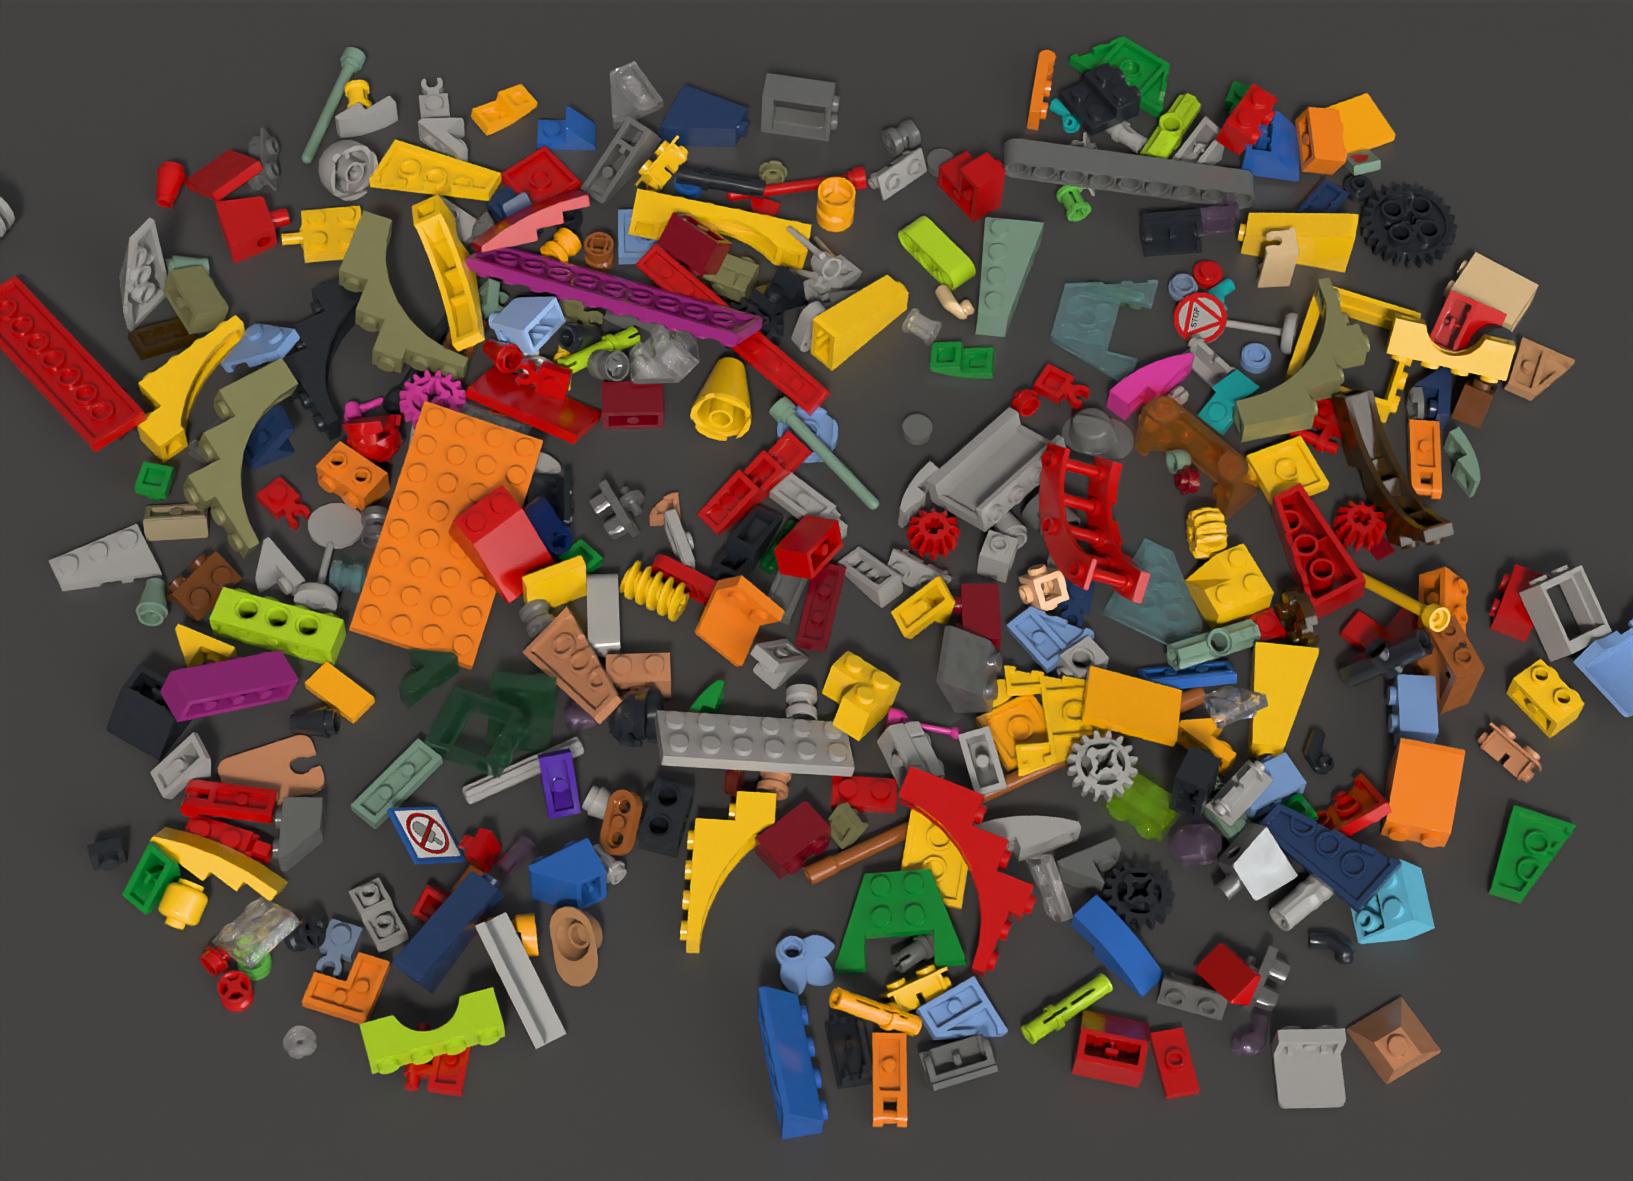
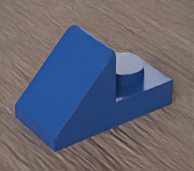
M566 107V120L538 119L537 148L539 150L546 146L549 150H596V123L574 109Z

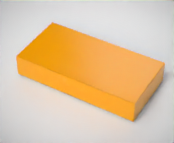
M327 661L305 682L306 689L331 708L337 709L338 713L352 724L375 703V699L371 694Z

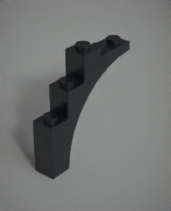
M339 276L311 289L313 302L310 303V307L315 316L293 325V329L300 336V339L293 346L296 353L283 359L298 382L293 394L288 398L291 402L299 398L303 408L311 410L313 413L312 420L320 433L324 431L330 441L340 437L341 431L339 419L328 397V376L333 357L341 341L355 325L356 308L363 293L360 291L351 292L339 285Z

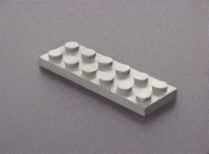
M656 711L654 720L661 765L852 777L855 769L848 734L833 726V721Z

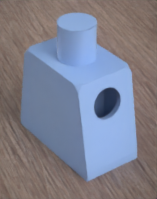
M553 296L515 298L501 312H493L489 316V326L495 331L499 341L514 344L520 348L521 352L534 355L566 322L557 298Z

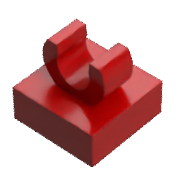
M480 828L475 837L464 835L458 845L459 848L467 850L464 856L471 865L487 874L502 850L492 831Z

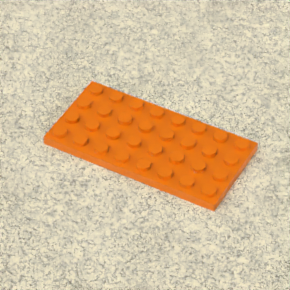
M424 401L349 630L471 670L496 590L449 535L448 531L454 519L501 485L505 487L522 508L543 440Z

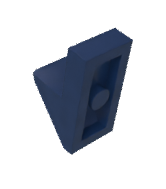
M510 186L495 193L490 201H485L486 208L499 222L532 205L525 192L517 195ZM543 228L536 229L537 235L543 232Z
M1441 367L1414 386L1422 387L1424 404H1429L1427 416L1432 418V421L1440 422V431H1444L1450 416L1452 373L1450 372L1451 368Z
M273 405L250 434L243 455L251 469H257L295 452L288 439L295 429L283 406Z

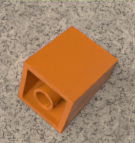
M1400 738L1388 766L1384 798L1392 812L1382 817L1380 835L1389 836V838L1395 841L1409 840L1420 842L1426 847H1445L1452 831L1465 750Z

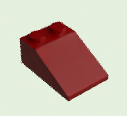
M503 485L496 488L454 519L448 531L449 535L508 605L523 594V576L555 565L554 560L525 512Z

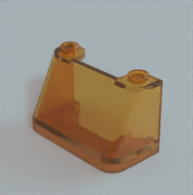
M1158 396L1142 408L1133 448L1144 457L1149 454V451L1154 450L1162 451L1161 454L1164 457L1169 450H1186L1191 455V462L1218 484L1212 489L1211 496L1216 499L1217 503L1214 508H1218L1224 515V522L1256 495L1260 481L1258 475L1245 458L1176 400L1168 396Z

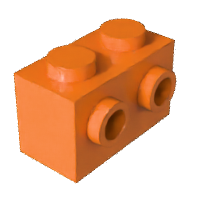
M1308 107L1295 120L1302 172L1333 175L1346 163L1347 151L1344 148L1343 142L1344 127L1340 119V112L1333 109Z
M341 441L316 465L319 485L326 492H334L340 496L344 503L352 509L357 508L362 511L367 507L375 506L390 490L388 473Z
M1446 566L1420 574L1418 601L1425 605L1436 603L1448 609L1450 617L1456 616L1466 634V623L1468 622L1466 612L1467 583ZM1418 616V630L1422 628L1425 630L1426 627L1423 625L1421 617Z

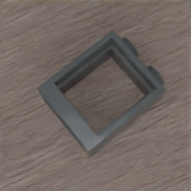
M767 73L762 94L761 132L829 142L831 130H837L840 95H835L836 83ZM777 101L825 107V113L778 107Z

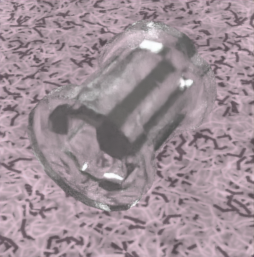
M914 308L906 317L902 331L906 334L909 332L923 339L924 344L929 346L936 339L942 323L938 320H930L920 314L919 309Z

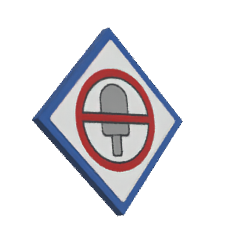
M437 806L389 808L387 810L415 865L455 863L465 860Z

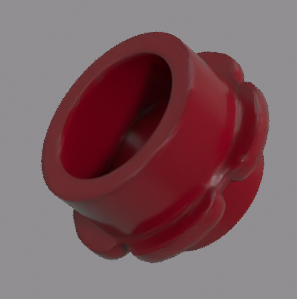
M1187 465L1184 466L1182 471H1178L1175 475L1176 489H1179L1183 496L1189 493L1195 494L1198 491L1200 485L1199 471L1197 469H1189Z

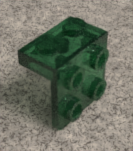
M514 671L492 672L490 682L492 701L486 744L493 748L537 752L549 749L551 747L558 697L557 678L541 673L523 675Z

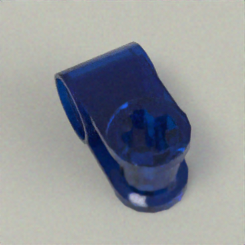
M537 496L523 508V511L551 556L564 554L572 546V535L558 518L548 501L541 496ZM553 536H555L557 539L554 543L555 547H553L551 544L554 541Z

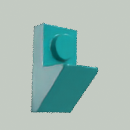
M1236 369L1212 387L1216 393L1197 416L1223 436L1234 422L1235 402L1254 397L1261 388Z

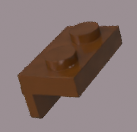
M217 551L207 556L204 553L200 554L189 565L193 570L186 577L180 574L167 586L171 591L166 595V600L168 602L174 600L195 623L216 604L223 587L232 589L242 579Z

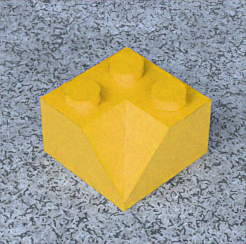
M1244 543L1216 554L1184 581L1185 587L1211 630L1242 622L1244 618L1269 609L1274 594Z

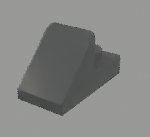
M1114 837L1058 860L1054 871L1056 880L1100 895L1104 881L1099 871H1107L1118 862L1121 852L1118 840Z

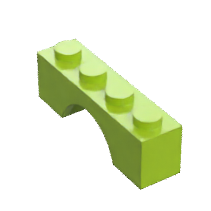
M493 987L460 996L458 1008L454 1016L445 1025L435 1030H411L403 1026L393 1015L359 1024L372 1074H389L395 1072L403 1065L410 1063L416 1065L424 1064L431 1061L435 1056L442 1054L456 1055L465 1051L467 1047L478 1044L482 1046L491 1045L499 1041L500 1038L505 1037L504 1023Z

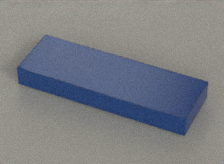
M1225 660L1205 662L1179 671H1175L1172 666L1136 670V678L1176 689L1235 684L1237 683V672L1230 661Z

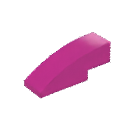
M1191 353L1176 355L1138 369L1109 391L1106 407L1124 421L1143 403L1150 407L1163 396L1169 394L1172 389L1178 386L1191 373L1195 356Z

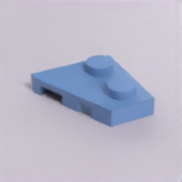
M254 323L245 331V335L220 364L226 372L230 373L234 372L236 365L246 362L249 367H253L264 362L283 359L300 339V336L292 328Z
M974 976L916 1010L917 1015L921 1017L922 1023L933 1040L965 1039L978 1034H983L984 1038L1002 1037L1008 1032Z

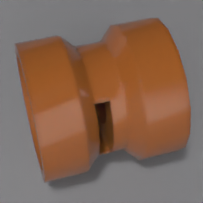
M595 232L586 237L584 241L586 267L602 273L609 271L614 265V241L612 237L603 232Z

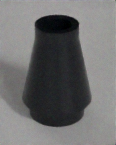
M573 322L567 323L558 332L560 347L570 353L585 349L600 342L602 339L598 328H591Z
M329 706L299 714H291L289 719L291 733L330 738L331 735H337L339 732V713L337 709H330Z

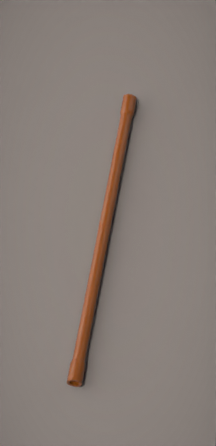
M1202 687L1190 688L1182 692L1180 713H1184L1207 701ZM1111 731L1113 740H1116L1120 736L1124 738L1130 736L1123 733ZM1067 760L1025 776H1018V770L1004 776L1007 789L984 795V803L1068 765L1066 763ZM909 821L840 853L827 856L803 867L807 881L810 885H814L837 874L846 867L906 840Z

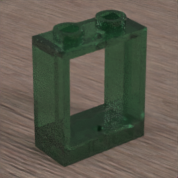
M455 687L424 741L443 759L500 778L504 769L510 765L513 753L519 742L525 738L530 723L520 708ZM473 712L506 723L487 757L454 746Z

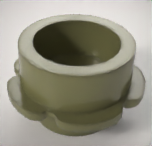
M777 160L764 162L759 167L761 172L759 177L761 180H766V185L783 183L788 173L787 168L782 166V163Z

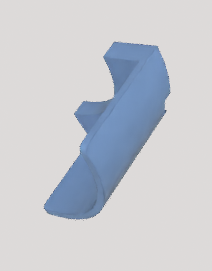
M1633 619L1628 623L1631 627L1622 635L1615 631L1604 638L1595 640L1573 662L1625 717L1633 715Z

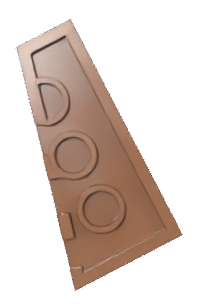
M568 607L523 651V654L597 723L601 724L622 702L579 623Z

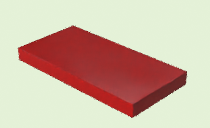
M493 366L467 388L465 396L571 444H575L600 421L602 412L568 397L562 401L535 392L536 384H520L515 381L517 375L502 373L496 366Z

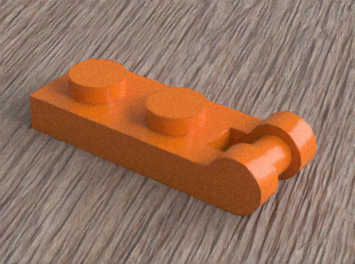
M1051 50L1041 51L1038 57L1027 129L1038 130L1040 119L1046 120L1048 103L1043 102V98L1050 96L1052 84L1050 79L1053 77V66L1056 59L1055 53Z
M1409 419L1407 424L1409 482L1419 496L1424 495L1429 496L1430 499L1440 500L1442 494L1440 422ZM1421 478H1429L1430 484L1421 483Z
M872 1033V1127H883V1124H896V1127L907 1128L906 1033ZM883 1102H896V1110H883Z

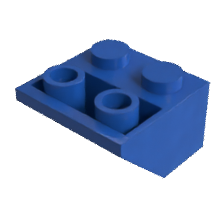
M1275 111L1276 114L1269 125L1266 127L1262 124L1260 130L1263 132L1254 146L1248 144L1242 152L1241 169L1250 171L1253 176L1298 182L1300 155L1296 126L1279 111Z
M588 838L581 841H571L561 851L550 856L542 855L528 866L530 895L533 900L558 907L571 906L583 910L607 898L606 869Z

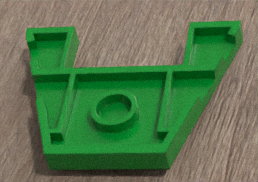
M930 869L864 874L835 964L837 974L867 972V939L934 934L936 967L967 965L965 955Z

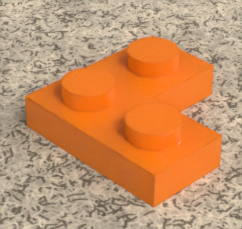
M358 952L346 981L314 972L302 999L303 1007L357 1024L369 1022L390 971V961Z

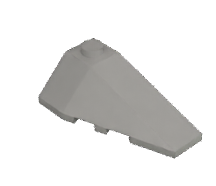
M150 217L129 238L119 276L123 314L127 329L130 331L134 330L166 297L163 289L167 280V272L155 221Z

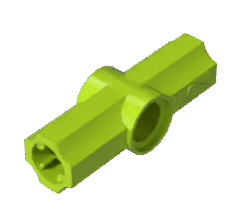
M1189 93L1178 96L1169 111L1160 117L1158 127L1139 155L1168 159L1173 150L1180 146L1183 135L1201 109V104L1195 96Z

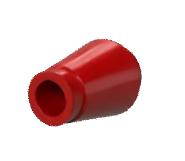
M167 161L161 163V166L157 169V205L164 208L173 207L186 178L182 165Z
M494 339L487 340L483 345L484 355L489 358L502 373H513L519 369L523 355L518 346Z

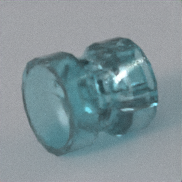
M334 559L330 569L329 587L337 592L342 591L346 587L351 593L361 594L366 579V563L355 562L347 567L343 560Z

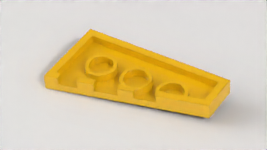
M396 139L369 178L370 187L432 195L438 194L441 196L490 201L502 181L501 173Z

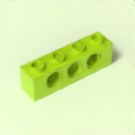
M223 587L209 618L214 635L273 651L281 650L284 654L324 664L327 661L332 666L335 665L346 638L344 620L335 614H321L310 611V609L303 605L292 606L281 603L273 597L266 596L262 598L251 595L246 590L240 588L233 590ZM248 614H255V616L251 618H243ZM279 622H284V623H285V624L282 625V626H273V625H275L276 623H279ZM309 630L316 631L310 635L304 634L306 631Z

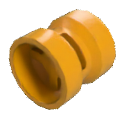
M560 228L554 234L553 241H547L540 248L542 256L568 263V257L575 256L582 249V244L572 231Z

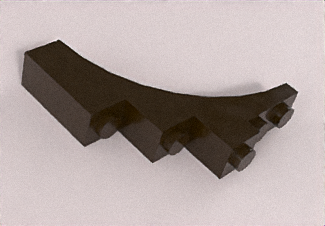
M1359 387L1333 395L1348 466L1360 469L1368 504H1375L1384 512L1388 542L1401 546V549H1410L1419 546V541L1424 542L1428 546L1444 542V537L1453 535L1452 522L1440 517L1429 508L1406 478L1387 439L1378 413L1373 390Z

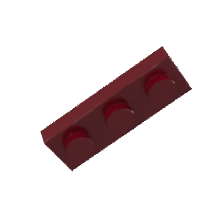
M827 563L811 580L795 647L822 653L827 652L846 575V567Z

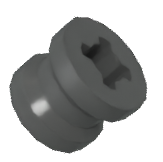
M545 599L530 601L518 612L521 621L527 624L526 631L531 638H536L555 619V616L549 613L550 606Z

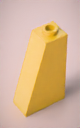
M1249 213L1246 224L1240 223L1237 241H1242V254L1264 258L1265 247L1270 245L1278 246L1280 244V241L1276 239L1266 240L1267 233L1295 228L1299 248L1296 264L1345 273L1356 238L1359 215L1344 213Z
M886 275L813 319L811 354L833 371L907 310L909 292L905 286Z
M1255 642L1250 662L1247 758H1256L1262 761L1270 755L1277 757L1282 754L1316 663L1319 648Z

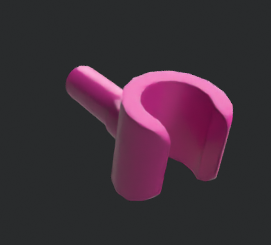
M379 397L360 405L357 402L347 403L344 413L345 421L363 418L362 413L382 405L383 398Z

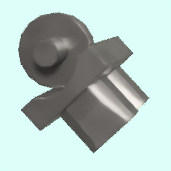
M607 480L599 483L598 485L602 491L589 500L599 517L604 516L611 510L615 512V516L602 523L609 536L615 540L626 533H629L633 538L639 535L641 532L629 512L632 511L634 516L642 513L640 505L645 499L640 490L630 491L629 487L626 486L620 490L622 494L620 498Z
M1269 945L1266 954L1261 958L1258 968L1254 967L1256 958L1247 956L1245 962L1258 972L1261 978L1250 1004L1242 1005V1009L1251 1012L1252 1008L1256 1006L1272 1011L1275 1007L1280 992L1264 985L1265 981L1268 978L1283 985L1291 968L1290 964L1276 957L1279 949Z

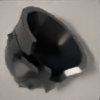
M652 686L643 690L635 688L633 691L622 692L619 695L622 702L608 717L609 733L612 734L620 745L642 747L643 742L640 740H646V737L649 743H658L654 719L657 710L664 711L659 689L656 686Z

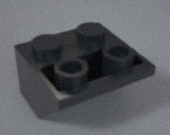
M140 664L122 686L106 729L111 734L161 761L193 719L181 722L176 721L160 693L166 678Z

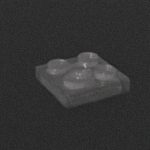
M260 896L257 900L248 904L245 911L238 918L224 926L212 943L215 947L220 946L224 949L229 957L252 969L301 922L294 913Z

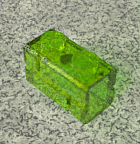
M1137 773L1135 778H1131L1134 782L1130 789L1124 788L1125 792L1121 798L1113 793L1111 801L1106 803V808L1109 809V813L1116 820L1121 822L1126 820L1134 825L1142 837L1146 839L1154 838L1161 842L1181 814L1168 809L1171 798L1170 793Z

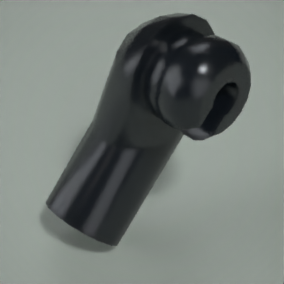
M1312 730L1303 756L1315 773L1326 775L1333 770L1334 760L1333 758L1328 759L1329 755H1324L1321 751L1326 735L1322 731Z
M1309 933L1308 935L1309 949H1330L1336 952L1335 960L1337 963L1351 964L1353 962V953H1355L1353 944L1338 934Z

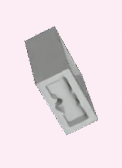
M1567 565L1549 572L1552 578L1548 579L1545 574L1529 581L1530 588L1519 593L1550 662L1571 655L1591 645L1595 640L1612 634V630L1582 565L1570 570ZM1557 584L1560 585L1581 630L1580 634L1568 639L1546 591Z

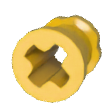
M352 80L346 83L344 90L349 102L347 109L358 102L365 109L372 106L368 97L370 93L369 84L366 81Z

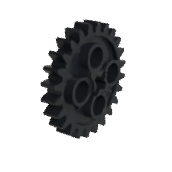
M1396 184L1394 192L1390 188L1385 187L1383 194L1376 192L1374 199H1369L1367 206L1364 207L1360 227L1364 228L1362 237L1368 238L1367 247L1376 246L1374 255L1385 254L1384 262L1393 258L1394 266H1398L1400 261H1403L1407 269H1409L1411 262H1415L1418 268L1422 267L1423 261L1431 266L1435 258L1441 261L1444 253H1449L1451 245H1453L1457 225L1453 223L1456 216L1449 214L1451 206H1441L1444 199L1442 197L1436 200L1433 199L1434 191L1424 194L1423 186H1420L1417 191H1413L1411 184L1407 185L1406 190H1402L1401 186Z

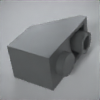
M283 797L282 809L276 810L275 817L276 829H280L279 839L273 840V859H278L281 871L291 869L323 842L326 816L323 798Z

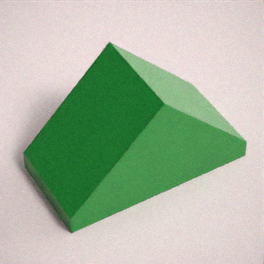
M154 841L150 842L122 896L144 915L149 914L160 904L167 885L171 882L178 883L179 878H182L177 861Z

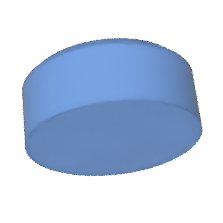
M1259 343L1246 345L1240 357L1241 366L1253 374L1266 371L1271 361L1269 349Z

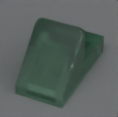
M415 649L408 651L410 664L417 671L408 674L399 685L401 701L408 708L414 706L459 673L458 657L453 652Z

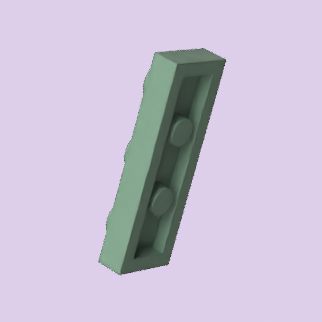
M418 738L351 804L352 811L376 830L389 817L387 810L389 808H398L443 763L442 757Z

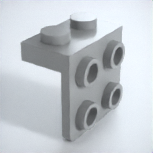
M1321 1025L1315 1029L1286 1026L1281 1030H1277L1271 1044L1277 1103L1281 1108H1339L1344 1105L1346 1095L1341 1052L1346 1043L1345 1028L1335 1029L1331 1025Z

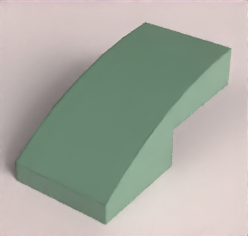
M1460 427L1449 432L1443 449L1455 462L1451 476L1470 498L1474 496L1481 480L1480 469L1470 442Z

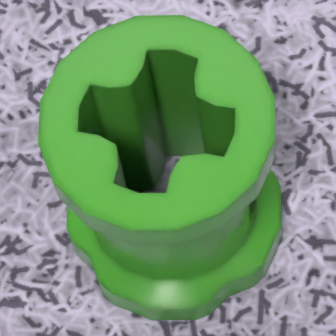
M1064 185L1057 191L1056 198L1058 202L1063 203L1067 211V219L1073 222L1084 219L1091 212L1092 208L1082 198L1080 194L1081 188Z

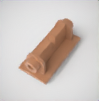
M1491 722L1489 725L1493 732L1490 735L1484 732L1477 741L1481 744L1480 748L1497 762L1507 754L1510 758L1502 766L1517 778L1519 782L1523 780L1525 783H1528L1535 775L1531 771L1534 767L1539 771L1542 770L1541 764L1538 762L1541 757L1528 745L1522 748L1513 740L1516 736L1506 726L1501 724L1497 727Z

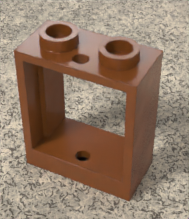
M1454 615L1450 617L1448 626L1440 632L1425 628L1433 645L1432 654L1412 662L1418 675L1435 676L1437 708L1440 714L1469 704L1485 669ZM1459 643H1464L1466 647H1461Z

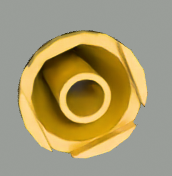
M726 357L718 360L692 405L691 420L693 419L697 431L708 438L727 441V437L737 435V439L749 430L752 414L744 364L738 359Z

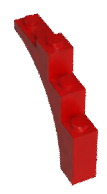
M910 766L898 794V803L920 813L938 827L958 849L971 873L978 895L981 918L979 944L971 973L984 978L986 971L993 972L1000 953L996 952L995 949L999 939L1006 941L1013 922L1008 921V917L1021 922L1024 913L1027 915L1031 914L1037 897L1032 895L1034 885L999 872V868L1006 869L1012 851L1007 850L1009 840L974 826L975 823L981 825L988 808L983 805V794Z

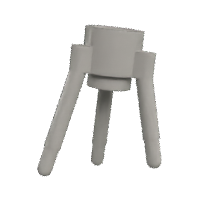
M791 226L787 227V231L814 254L811 258L813 272L789 268V270L795 275L812 278L819 283L822 282L823 278L827 280L834 279L841 270L842 260L837 258L819 237L815 236L813 240L821 250Z

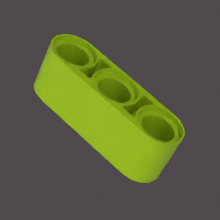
M921 216L898 232L902 246L941 285H947L951 291L976 275L975 266L970 258L928 217Z

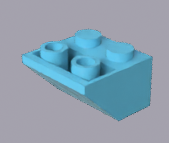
M1398 859L1402 862V866L1359 913L1351 908L1358 943L1367 944L1408 940L1435 928L1420 867Z

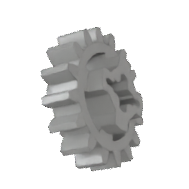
M1094 731L1091 740L1084 734L1080 739L1081 745L1073 744L1071 749L1073 754H1070L1066 763L1073 765L1068 768L1067 776L1076 777L1071 784L1072 787L1081 785L1083 787L1081 796L1084 797L1088 792L1093 793V801L1095 802L1100 795H1104L1106 802L1111 801L1113 793L1121 798L1125 792L1124 788L1130 789L1134 782L1131 778H1135L1138 770L1132 767L1136 765L1138 758L1135 756L1129 757L1133 748L1132 745L1123 747L1121 744L1124 737L1120 736L1113 740L1111 739V731H1107L1105 737H1100L1099 732ZM1117 755L1120 758L1123 767L1118 764ZM1108 758L1107 767H1104L1098 774H1095L1098 769L1097 766L1104 763ZM1081 762L1082 766L1085 767L1087 770V777L1083 773ZM1109 783V785H1099V784Z

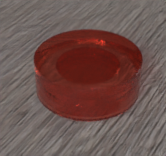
M727 770L724 785L726 795L737 797V791H742L745 770Z

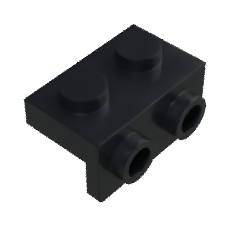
M563 469L557 477L533 472L523 504V511L537 533L558 537L566 527L571 525L573 510L570 509V497L573 491V484L570 482L569 470Z

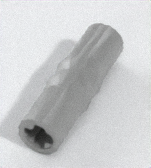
M1310 874L1306 880L1299 883L1293 891L1270 909V916L1279 928L1289 931L1334 893Z

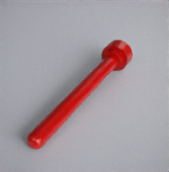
M864 166L852 167L851 171H846V174L769 184L765 186L763 197L818 190L819 185L831 177L845 178L853 184L855 191L867 189ZM729 192L726 195L730 201L752 199V196Z

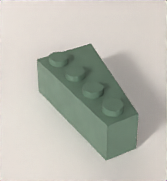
M985 217L975 334L998 337L1006 336L1020 294H1022L1028 273L1031 270L1036 252L1041 244L1044 222Z

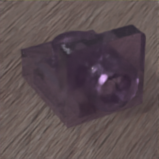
M1225 193L1221 207L1209 206L1207 208H1200L1204 235L1232 233L1235 221L1239 220L1238 203L1233 202L1231 193Z

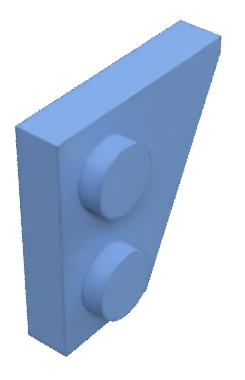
M1032 606L1007 624L1009 633L1047 674L1057 667L1060 654L1088 635L1092 639L1094 638L1092 630L1088 628L1083 630L1068 624V620L1057 616H1049L1045 611Z

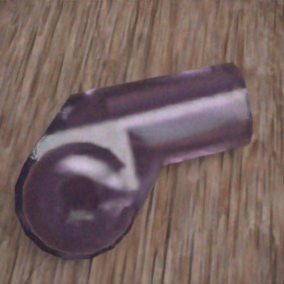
M1252 1016L1251 1031L1243 1035L1242 1038L1236 1037L1232 1041V1051L1235 1055L1249 1057L1265 1048L1269 1020L1267 1016Z

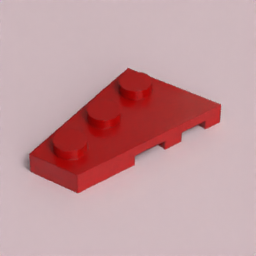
M1362 773L1353 779L1355 785L1346 793L1340 791L1333 797L1335 803L1326 811L1316 812L1318 824L1330 830L1334 829L1345 834V837L1350 838L1354 833L1370 824L1378 822L1382 817L1392 812L1388 802Z

